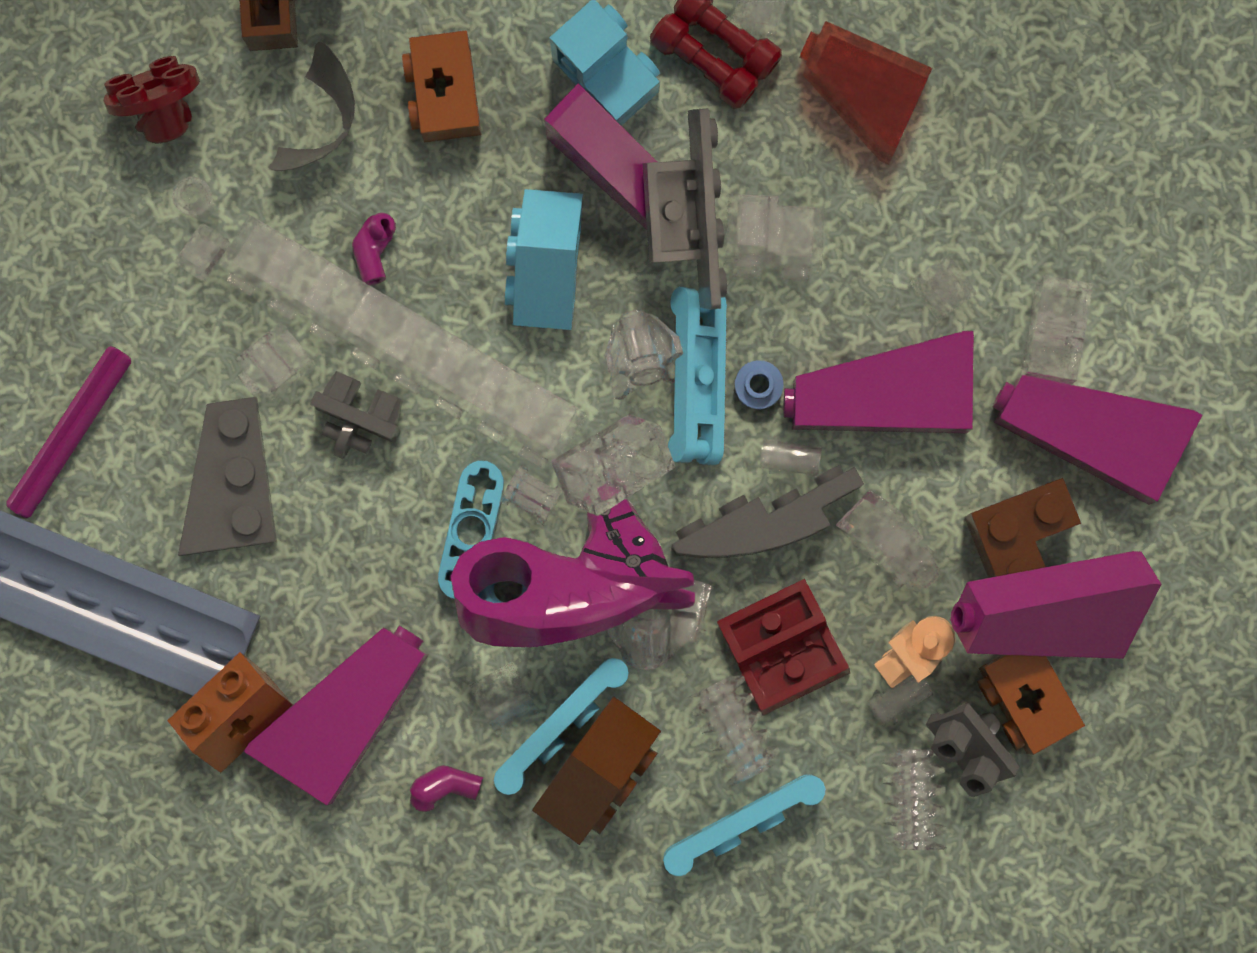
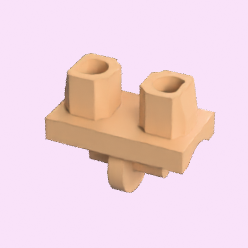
M928 616L920 620L918 624L912 620L888 642L892 648L884 653L882 658L874 665L891 688H894L910 675H913L919 683L929 676L942 661V658L946 657L953 649L956 641L955 631L946 619L939 616Z

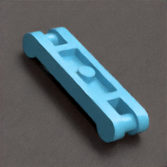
M679 286L673 291L670 301L671 310L676 315L674 434L668 442V455L674 462L689 463L696 459L699 464L717 465L722 460L724 454L726 298H721V309L710 310L700 308L698 291L694 288ZM700 317L703 319V326L700 325ZM698 426H701V437L697 440Z
M611 658L604 661L495 773L494 784L498 791L507 795L518 792L525 783L524 771L537 758L545 765L565 745L559 736L572 723L580 729L600 709L593 701L607 687L617 688L625 684L629 672L628 667L622 660Z
M802 775L668 847L664 853L665 869L674 876L686 875L693 867L694 858L711 849L717 857L742 843L738 836L739 834L756 826L759 833H762L785 820L782 811L799 802L806 805L818 804L825 796L826 789L824 783L816 776Z

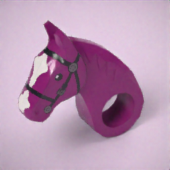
M607 490L594 495L587 504V521L590 535L579 557L560 556L542 550L530 543L507 537L486 540L477 543L459 556L451 574V582L459 625L475 641L498 647L531 648L594 635L621 625L648 609L678 610L690 608L695 603V593L682 588L694 585V575L686 570L668 567L660 543L646 527L632 503L622 493ZM512 581L522 584L527 588L518 598L503 603H492L478 596L487 586L497 582Z

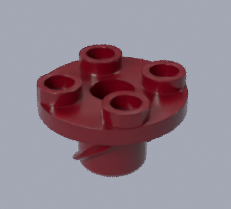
M167 56L153 61L149 64V71L133 77L131 74L118 75L109 79L104 84L107 94L104 96L103 101L107 112L110 115L120 117L137 115L138 122L135 129L143 133L145 139L150 143H167L181 137L188 130L189 122L192 120L189 105L182 98L199 85L200 78L194 66L179 64L176 56Z

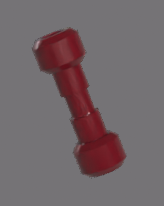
M677 0L674 5V13L689 26L698 24L712 36L716 35L729 45L728 48L743 59V67L757 77L758 80L766 79L782 58L781 48L768 38L757 40L743 28L740 30L727 20L728 16L713 6V0Z
M675 13L666 14L650 34V44L664 55L674 53L687 64H692L705 74L704 77L719 88L720 99L733 109L742 108L758 88L757 77L744 67L733 69L719 57L716 59L703 48L704 45L689 34V25Z

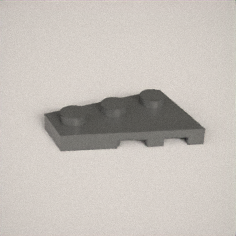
M256 397L215 402L206 405L178 556L277 542L258 399Z

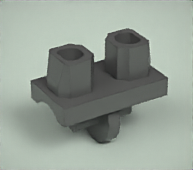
M336 371L327 383L323 393L315 391L310 405L315 407L314 409L346 422L342 428L327 421L323 428V436L337 441L334 448V456L344 459L350 448L367 454L372 440L358 435V428L395 443L401 431L396 424L399 420L403 401L378 389L367 413L352 407L361 382Z
M967 702L948 713L930 715L926 726L935 736L931 750L940 761L947 763L956 761L964 771L961 776L960 785L969 796L976 797L991 792L997 782L1015 777L1020 766L995 736L1001 725L998 718L990 712L979 716Z

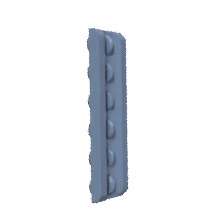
M0 510L1 618L192 696L239 652L245 655L261 617L260 615Z

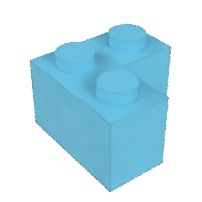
M591 0L549 37L552 60L575 85L577 83L581 85L622 126L659 93L660 81L656 77L660 74V71L643 52L636 56L628 48V37L624 31L628 26L622 16L611 5L608 4L605 8H602L596 0Z
M525 189L522 208H513L511 236H508L506 265L515 266V276H507L505 287V305L514 306L513 325L564 330L572 329L583 194Z

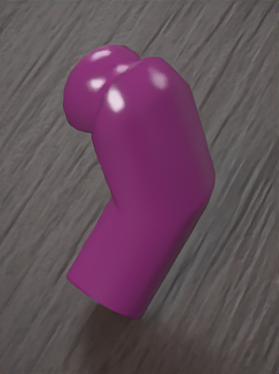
M377 213L370 216L364 222L352 242L353 253L364 286L376 285L386 280L380 256L391 241L396 230L394 219L387 213Z
M446 765L438 766L416 778L410 787V803L416 810L428 812L434 809L436 801L449 793L476 801L483 777Z

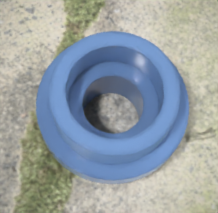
M757 360L745 364L739 370L735 379V392L738 399L745 406L752 409L761 410L771 407L779 400L783 391V378L780 371L773 364L766 361ZM755 376H762L768 381V389L763 393H756L750 387V380Z

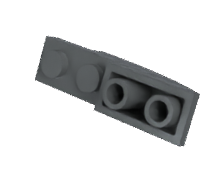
M840 465L814 478L818 487L801 496L796 488L772 501L771 504L775 511L769 514L759 497L748 502L745 495H742L720 507L719 511L723 517L705 526L700 518L678 530L676 534L679 541L673 543L671 547L677 556L694 558H730L778 549L806 539L828 528L830 523L822 508L861 488L864 483L855 467L843 472Z

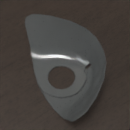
M318 42L315 45L312 64L305 77L321 87L333 98L342 114L343 128L347 129V132H343L333 143L317 149L278 147L276 157L268 167L270 170L286 171L320 160L335 150L349 133L355 113V98L352 85L340 60L322 42Z

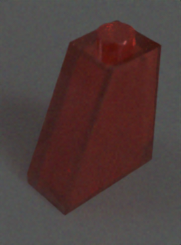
M825 21L820 34L810 32L799 58L807 61L803 76L879 161L889 165L932 68Z

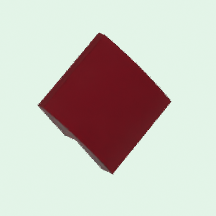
M805 578L717 621L762 716L850 674V668L830 632L827 621Z

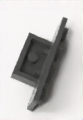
M708 108L688 110L691 160L643 163L648 256L651 263L697 260L700 308L710 310L721 309V298L726 297L727 294L726 273L724 268H719L718 248H722L724 244V228L722 220L716 218L715 198H719L721 194V178L719 170L717 168L713 169L712 149L716 148L718 144V128L716 120L710 118Z

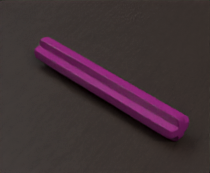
M113 346L106 348L6 501V506L11 511L24 518L32 516L130 366L131 358L127 354Z

